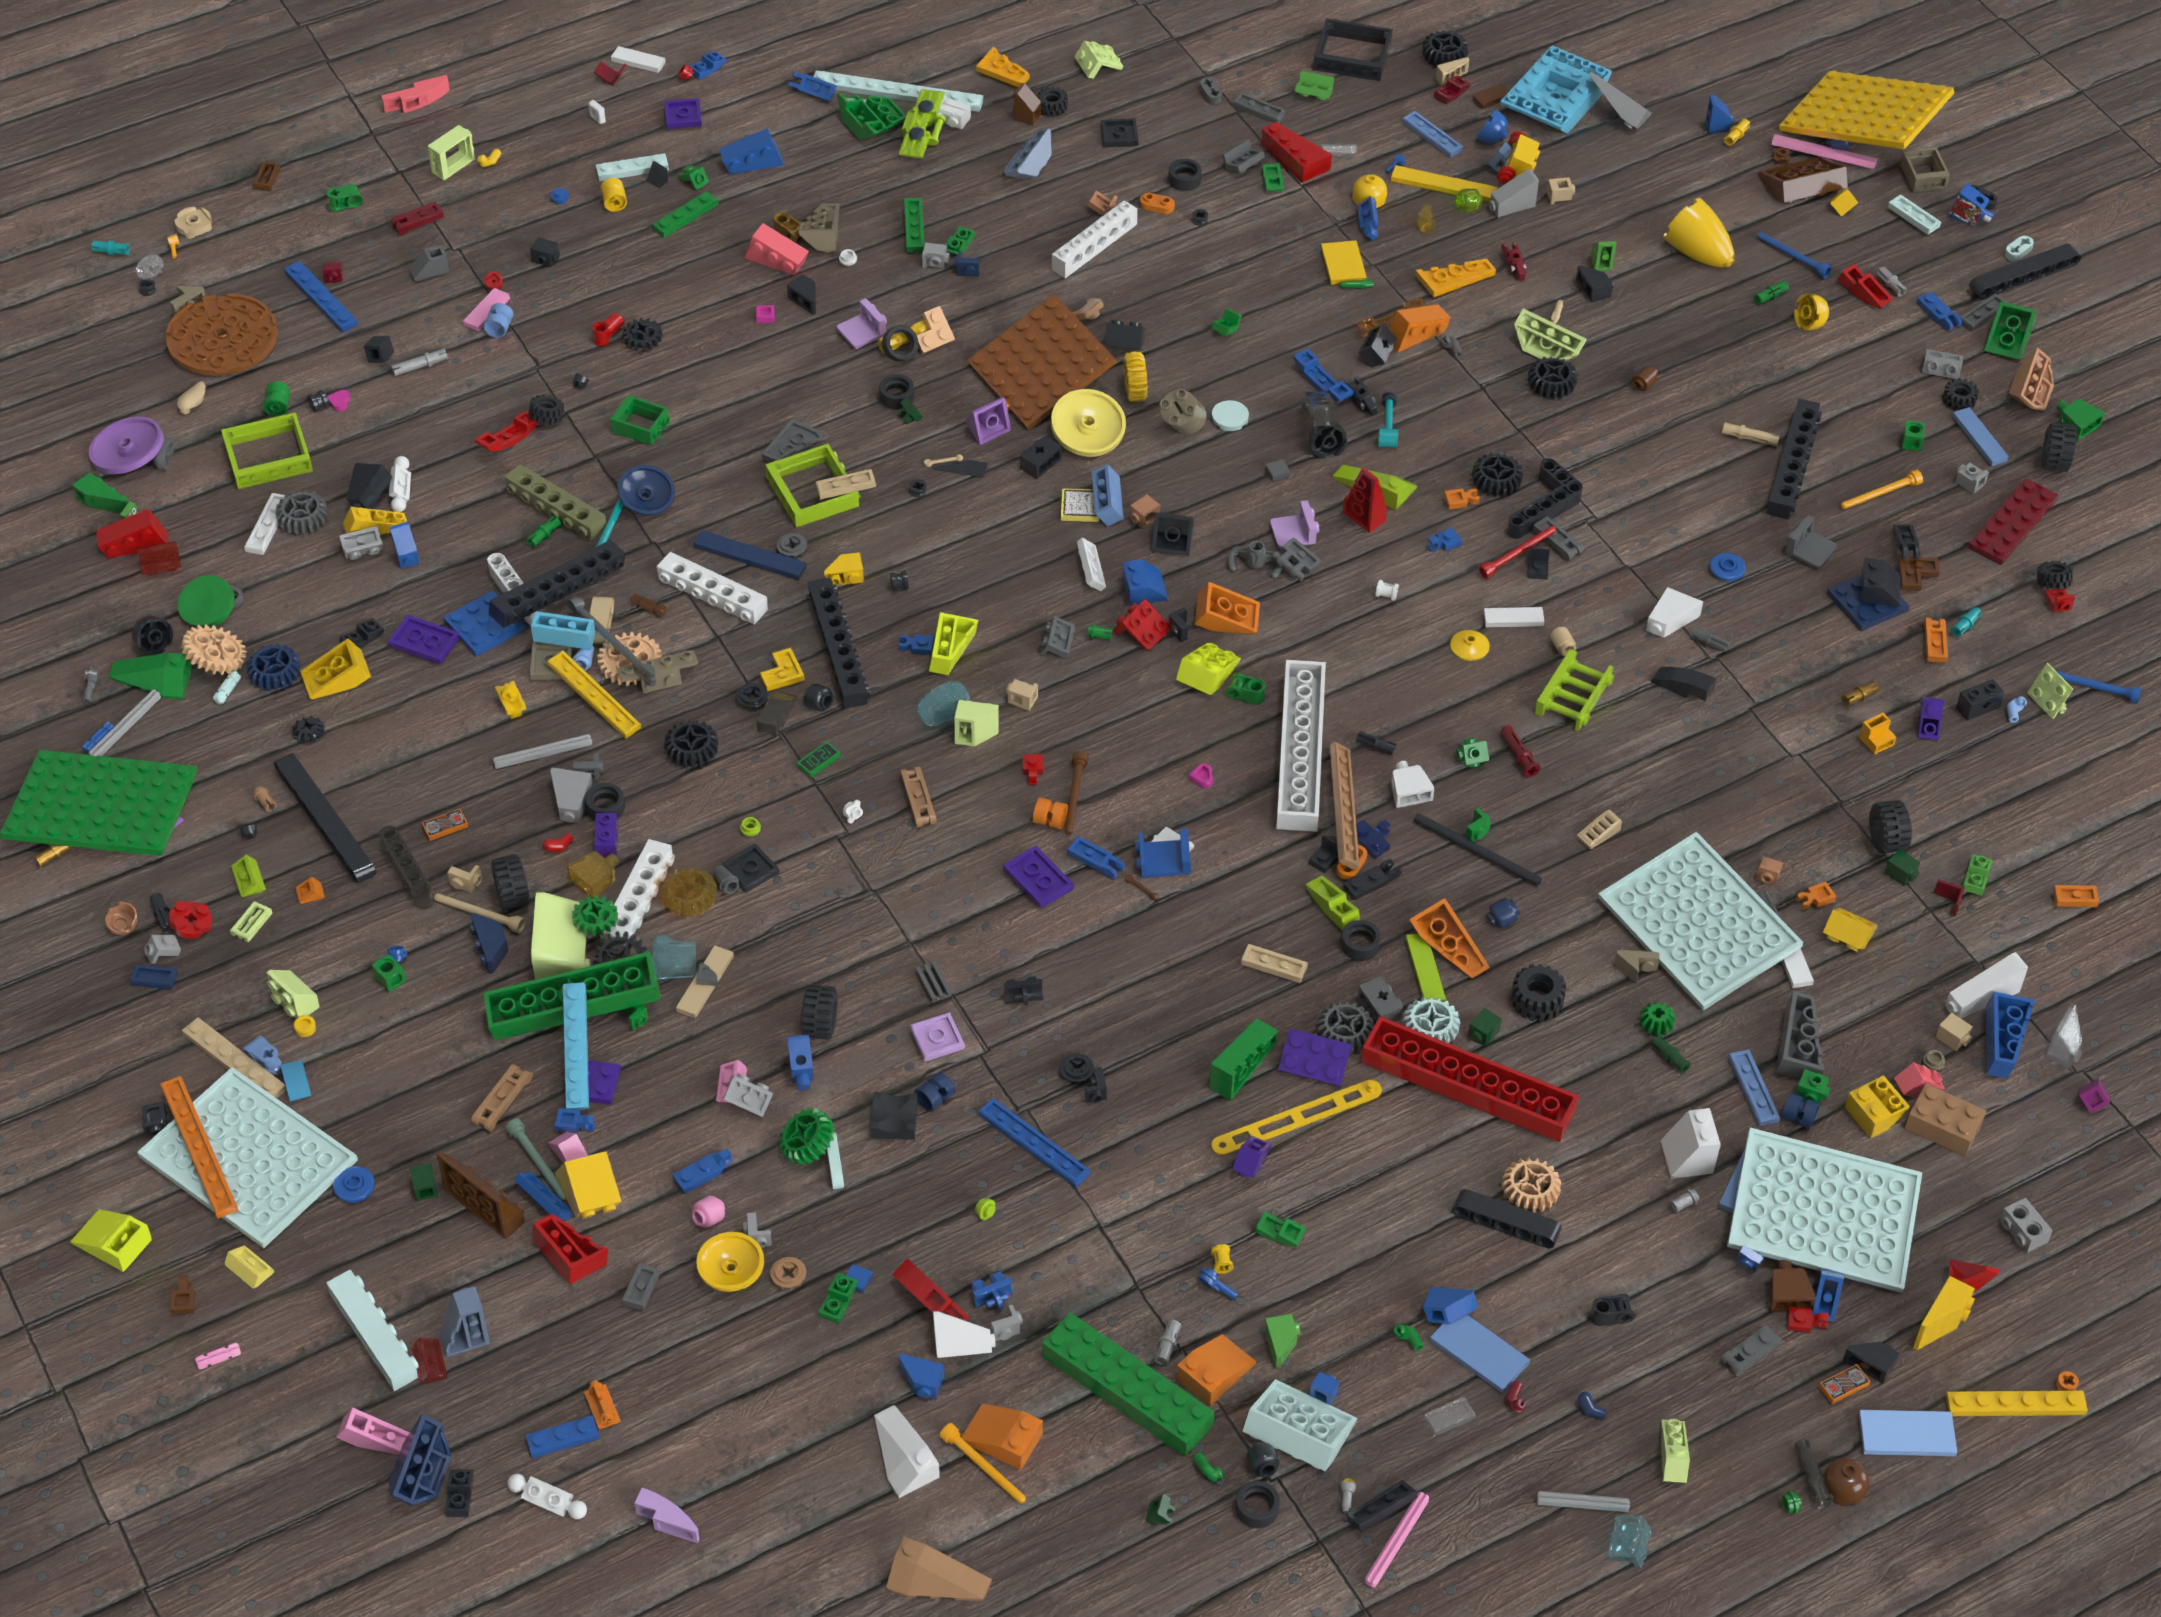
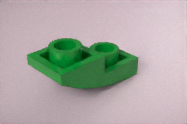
M958 226L954 235H950L946 243L947 253L958 256V251H962L963 254L974 239L975 231Z
M837 1273L828 1288V1296L818 1311V1316L839 1324L853 1297L858 1280Z

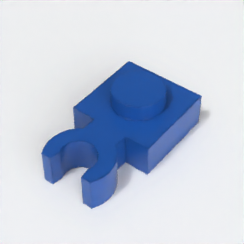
M914 634V638L900 635V651L912 649V654L932 655L933 635Z

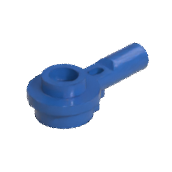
M1210 1268L1200 1269L1198 1279L1204 1285L1218 1292H1223L1232 1300L1237 1297L1238 1292L1217 1279L1218 1274Z

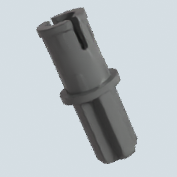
M1695 626L1691 633V638L1706 644L1707 647L1710 645L1726 652L1730 646L1728 641L1715 636L1714 632L1709 633Z

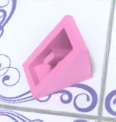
M565 1132L548 1143L549 1147L563 1163L588 1156L575 1133Z

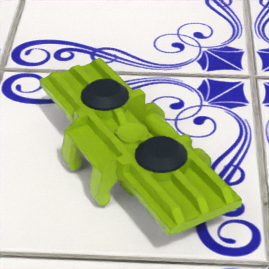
M921 89L915 107L907 113L901 133L904 140L899 155L923 159L927 145H938V137L942 125L946 122V117L938 114L945 92ZM935 124L931 136L930 131H926V127Z

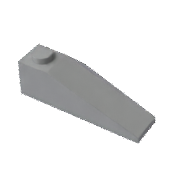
M1590 72L1591 78L1620 117L1625 120L1623 124L1631 129L1633 127L1638 129L1650 117L1652 113L1593 72Z

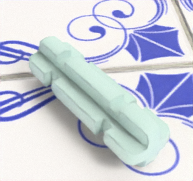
M234 671L227 676L218 692L213 696V700L217 704L225 702L227 696L236 686V683L241 679V675Z

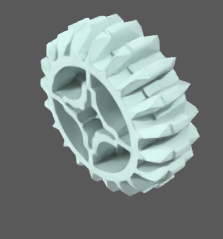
M1431 996L1429 1000H1426L1422 997L1421 1002L1415 999L1413 1004H1409L1404 1012L1403 1026L1446 1043L1453 1042L1459 1033L1460 1019L1458 1012H1455L1454 1006H1449L1448 1001L1441 1002V998L1433 1000Z

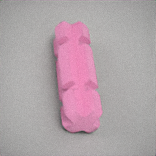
M235 1342L229 1344L228 1348L224 1346L208 1352L207 1356H204V1354L197 1356L195 1362L198 1369L201 1370L208 1367V1364L212 1366L228 1360L229 1356H232V1358L241 1354L239 1345Z

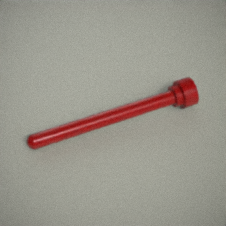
M1550 526L1497 560L1484 562L1478 566L1481 576L1485 579L1493 576L1498 567L1555 533L1556 528Z

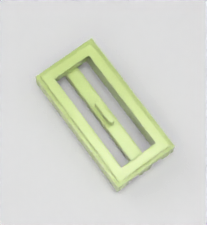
M254 901L230 930L231 935L234 937L237 935L241 940L244 938L249 943L272 915V909ZM248 921V923L246 924V926L240 931V929H241V928L244 926V924Z

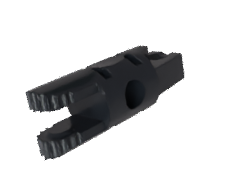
M1358 376L1354 377L1355 387L1349 381L1344 382L1354 391L1352 397L1362 410L1366 409L1371 416L1378 413L1375 404L1377 403L1376 399Z

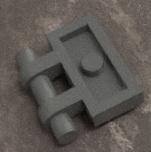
M1294 537L1281 547L1280 552L1283 555L1277 551L1272 555V558L1277 561L1276 564L1280 567L1283 566L1289 571V575L1293 578L1296 577L1300 581L1306 576L1301 572L1302 570L1309 575L1322 563L1321 559ZM1290 559V560H1291L1292 562H1294L1296 565L1294 566V565L1291 564L1288 560Z

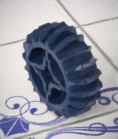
M279 643L276 646L270 644L269 647L262 645L261 650L255 649V654H250V659L247 660L246 671L249 680L253 682L255 687L259 686L261 690L266 688L268 691L271 689L277 691L278 688L282 687L285 689L286 685L292 686V682L297 681L301 671V663L297 653L286 645L282 647Z

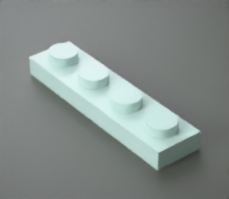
M664 153L596 164L599 181H605L609 178H624L648 174L653 161L664 166L667 170H669L666 154Z

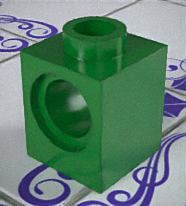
M1905 421L1902 433V449L1921 451L1925 422Z
M389 954L379 958L371 965L374 978L388 992L393 991L406 982L404 969Z

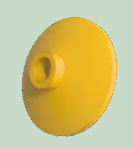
M1474 630L1460 631L1452 637L1450 642L1453 654L1466 661L1482 659L1487 655L1490 646L1488 639L1480 632Z

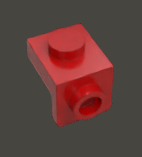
M2065 588L2062 590H2047L2045 592V598L2053 613L2072 609L2075 596L2074 594L2068 595Z

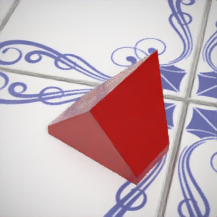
M1949 1260V1277L1951 1276L1975 1288L1974 1292H1977L1999 1274V1269Z

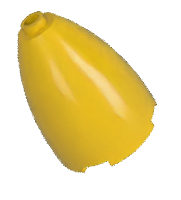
M1697 198L1694 200V205L1686 206L1668 225L1669 232L1665 233L1663 238L1675 249L1693 260L1713 267L1724 268L1726 266L1728 268L1735 261L1733 259L1735 254L1730 237L1714 211L1701 198Z

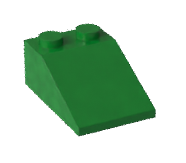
M2001 301L1984 352L2020 361L2032 333L2037 310Z

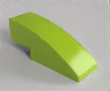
M1320 876L1305 884L1320 908L1342 930L1351 921L1360 920L1359 909L1347 900L1346 893L1324 876Z

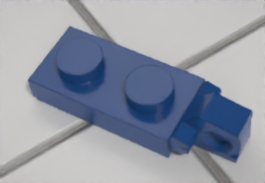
M1370 196L1357 207L1360 229L1373 241L1378 238L1376 228L1379 225L1376 201Z
M724 1149L717 1154L715 1152L672 1174L673 1180L682 1192L686 1194L721 1175L722 1170L726 1168L725 1165L733 1162L732 1154L728 1149Z

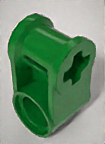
M354 184L331 188L326 192L329 198L328 208L333 212L355 208L363 202L360 191Z
M1237 673L1233 675L1232 683L1227 687L1226 694L1234 700L1259 705L1265 701V683L1261 679Z

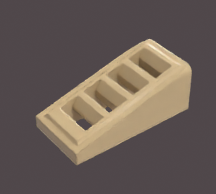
M1466 57L1437 65L1436 80L1442 86L1446 84L1448 79L1466 74L1470 59Z
M1608 809L1577 834V838L1591 850L1621 830L1622 821ZM1587 835H1591L1594 840L1590 839Z

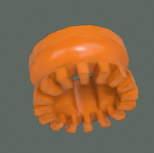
M2069 1371L2060 1373L2056 1381V1387L2060 1391H2075L2079 1384L2078 1377ZM2064 1380H2070V1382L2072 1381L2071 1384L2065 1385L2063 1382Z

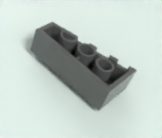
M1793 991L1786 1004L1776 1073L1801 1079L1804 1069L1823 1074L1825 1071L1821 1059L1822 1048L1819 1045L1820 1034L1816 1024L1817 1013L1814 996Z

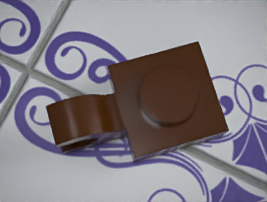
M188 1275L179 1276L178 1290H171V1314L195 1313L196 1292L194 1289H190L191 1282L188 1281Z

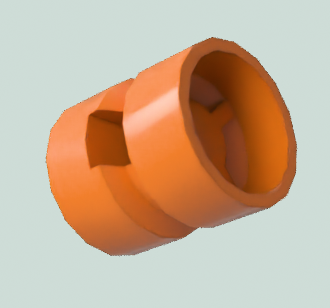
M1039 797L1033 813V823L1041 825L1049 823L1050 827L1061 830L1066 821L1068 804L1058 801L1053 804L1050 799Z

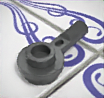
M90 666V669L85 670L84 681H88V684L84 690V703H91L93 689L95 690L98 669L94 668V666Z

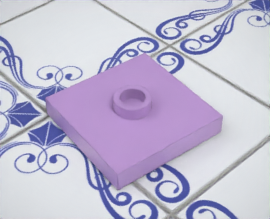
M950 1012L910 1025L912 1035L925 1062L965 1049V1044Z

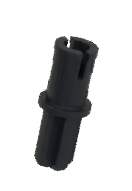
M1359 731L1356 737L1357 742L1373 747L1374 751L1379 750L1393 755L1397 744L1380 738L1379 735L1375 737Z
M154 893L149 899L154 908V917L158 918L163 930L169 931L171 929L168 923L170 908L166 906L161 893Z

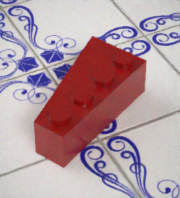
M1277 122L1262 128L1261 145L1302 183L1331 170L1332 154Z

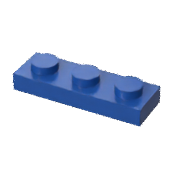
M532 1172L517 1174L514 1181L520 1185V1189L534 1198V1202L543 1207L548 1212V1215L553 1214L561 1220L571 1219L573 1215L572 1210Z
M593 1415L526 1434L532 1459L600 1439Z

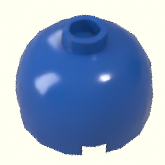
M1495 109L1478 133L1476 139L1485 145H1495L1499 140L1503 142L1509 134L1506 132L1508 128L1506 117Z

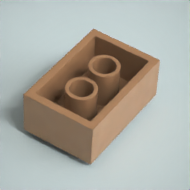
M1925 1084L1909 1114L1905 1129L1966 1156L1982 1126L1987 1110Z

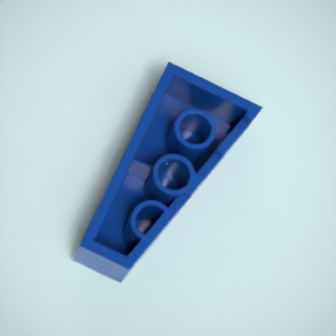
M1993 992L1986 1005L1987 1075L2002 1078L2009 1077L2019 1056L2027 1023L2035 1003L2034 999Z

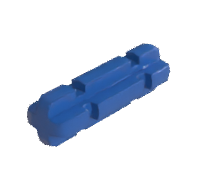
M106 722L102 726L103 729L100 728L89 738L90 741H86L82 745L83 751L88 754L114 728L113 724Z

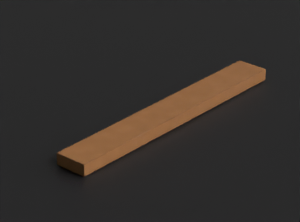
M1333 742L1330 745L1338 858L1340 863L1356 870L1359 867V853L1350 749L1337 742Z

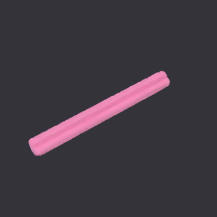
M1418 1492V1498L1413 1500L1366 1575V1585L1371 1588L1377 1586L1429 1502L1427 1494Z

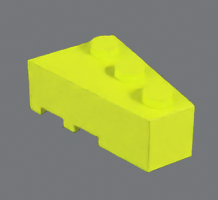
M940 612L929 672L949 675L975 636L979 620Z

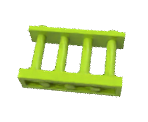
M1570 649L1538 698L1535 714L1542 717L1546 710L1549 711L1551 709L1575 719V731L1579 732L1582 725L1586 726L1590 717L1589 714L1605 688L1611 686L1614 675H1612L1613 666L1609 665L1605 673L1578 663L1576 660L1577 651ZM1576 670L1600 681L1597 686H1593L1571 677L1569 673ZM1568 683L1592 694L1587 700L1563 690L1561 686ZM1559 696L1584 707L1579 713L1553 702V699Z

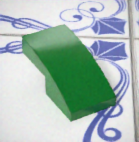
M1262 164L1266 192L1284 191L1280 164Z
M1265 1211L1254 1232L1275 1242L1297 1247L1306 1228L1288 1218L1282 1221Z

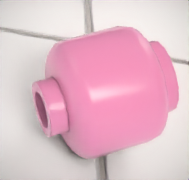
M711 1195L696 1202L692 1208L693 1221L703 1228L712 1227L722 1221L725 1216L724 1203Z

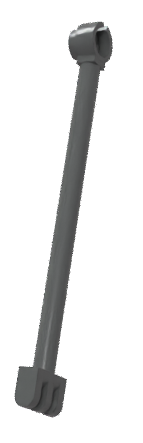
M575 596L568 600V606L572 613L594 620L595 630L643 674V681L650 687L656 686L655 668L649 662L643 664L585 610V603L581 597L577 598Z

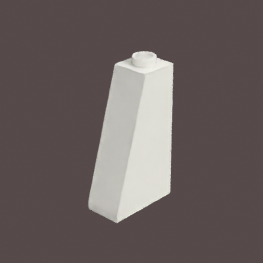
M2016 952L2012 953L1951 991L1946 1002L1948 1011L1962 1019L1986 1008L1993 992L2009 995L2019 993L2028 966Z

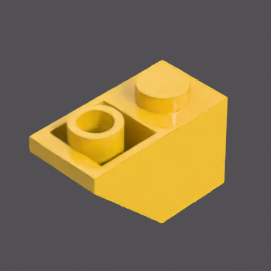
M860 552L840 555L824 571V578L831 577L833 585L836 584L837 586L864 582Z

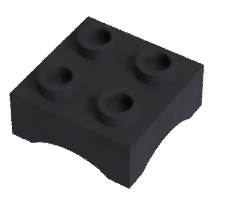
M874 1092L871 1138L915 1140L918 1106L917 1094L893 1096Z

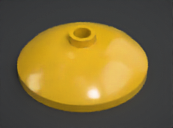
M725 1232L713 1236L703 1244L697 1255V1270L701 1279L710 1287L720 1291H738L750 1286L759 1278L764 1268V1254L760 1245L752 1237L739 1232Z

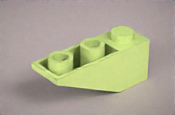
M1677 1419L1661 1420L1663 1481L1687 1483L1690 1457L1685 1421Z

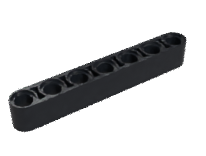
M2067 243L1979 275L1971 280L1969 288L1979 299L1984 300L1994 294L1998 295L2074 267L2080 262L2082 256L2071 244Z

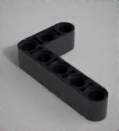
M1543 459L1540 463L1539 480L1552 491L1510 515L1507 528L1508 536L1519 539L1532 532L1533 525L1546 516L1552 520L1578 505L1582 496V483L1554 459Z

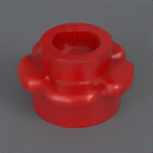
M686 64L681 67L678 76L681 77L682 81L691 78L693 74L692 67Z

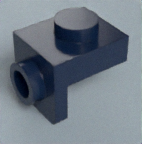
M958 251V257H954V268H957V276L979 277V258H962V251Z

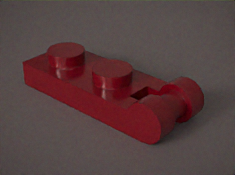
M435 201L392 218L391 224L396 228L398 234L403 236L411 229L443 218L444 213Z

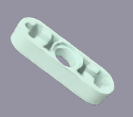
M835 1132L833 1134L834 1140L829 1143L831 1147L827 1148L832 1187L833 1189L844 1188Z

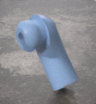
M2019 696L2008 703L2007 713L2009 722L2015 723L2019 720L2018 712L2027 704V700L2024 697Z

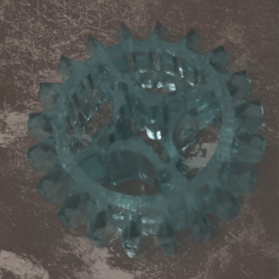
M949 681L948 683H943L935 689H931L920 700L921 702L918 704L917 709L919 716L929 726H938L940 724L943 725L947 721L950 722L951 719L955 718L958 701H969V693L961 682Z

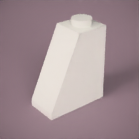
M1667 587L1648 618L1646 631L1663 638L1697 619L1701 615L1703 601Z
M933 1311L937 1358L992 1353V1347H996L995 1335L990 1334V1329L938 1311Z

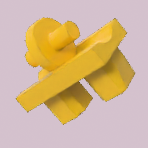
M511 681L504 684V686L495 687V691L507 716L510 715L512 719L521 716L522 711L526 710V705L515 682Z

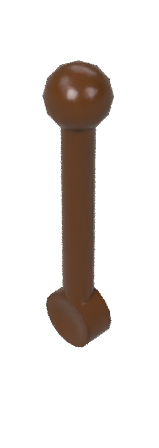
M1131 874L1125 876L1127 883L1136 885L1149 894L1152 900L1156 901L1159 899L1158 893H1153L1135 881Z

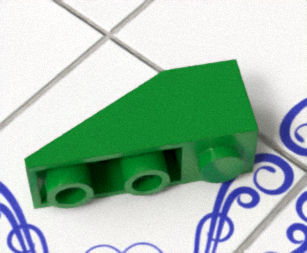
M88 473L72 484L75 497L87 507L121 513L129 503L126 496H121L112 486H108L100 477H96L92 473Z

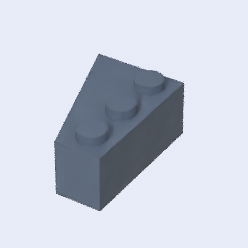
M475 1286L463 1288L452 1294L439 1334L446 1358L490 1344L483 1308Z

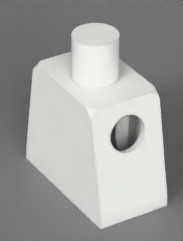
M1406 761L1398 762L1396 764L1397 769L1392 771L1391 779L1396 808L1433 801L1434 786L1421 766L1409 767Z

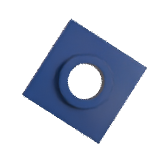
M1319 1372L1311 1384L1310 1396L1331 1405L1338 1394L1340 1381L1336 1380L1332 1375H1325Z

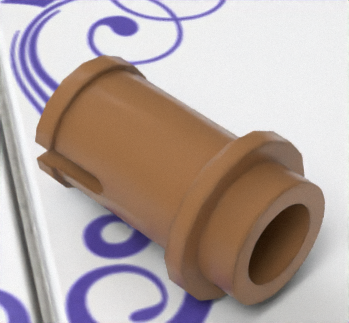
M262 786L256 788L253 792L254 799L259 801L267 812L272 811L269 804L275 809L277 803L268 794L269 790Z

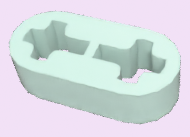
M2029 236L2017 238L2007 246L2005 258L2013 262L2023 258L2031 252L2034 243L2033 239Z

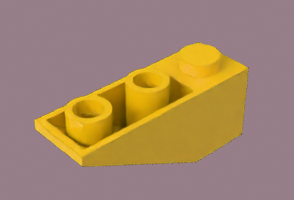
M350 507L343 525L346 534L377 526L379 534L382 535L390 533L389 527L407 522L405 514L400 512Z

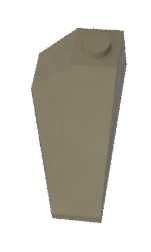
M840 203L821 204L814 211L813 216L807 217V222L800 224L799 235L817 251L825 253L836 251Z

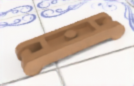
M914 767L913 770H900L901 780L904 784L916 828L922 827L923 824L930 823V825L936 824L935 812L921 767Z
M512 1064L475 1111L471 1122L475 1125H483L484 1129L490 1132L493 1131L497 1121L526 1084L530 1083L533 1073L527 1070L522 1071L519 1066ZM486 1113L490 1114L488 1118L484 1117Z

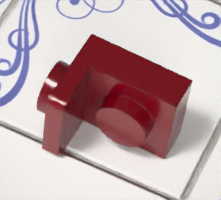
M342 262L323 263L324 268H322L325 283L343 282Z

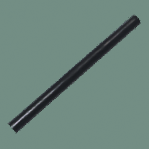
M1420 813L1416 814L1414 822L1537 887L1540 885L1542 877Z

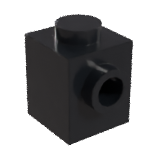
M538 237L530 247L532 262L551 268L560 257L558 243Z
M373 336L364 345L368 363L386 362L394 353L390 336Z

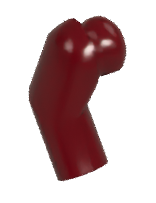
M1518 1381L1512 1382L1505 1400L1513 1412L1520 1413L1525 1409L1526 1403L1525 1401L1522 1402V1398H1519L1523 1385Z

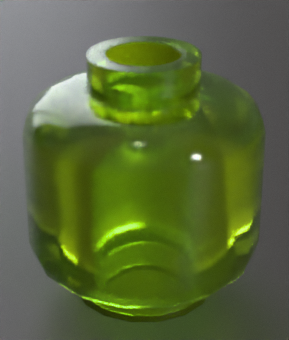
M1461 189L1455 196V204L1462 212L1477 211L1482 204V196L1477 189Z

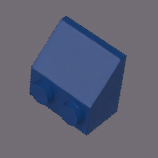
M1142 559L1123 562L1122 579L1130 606L1133 603L1138 605L1144 599L1149 603L1168 601L1160 569Z

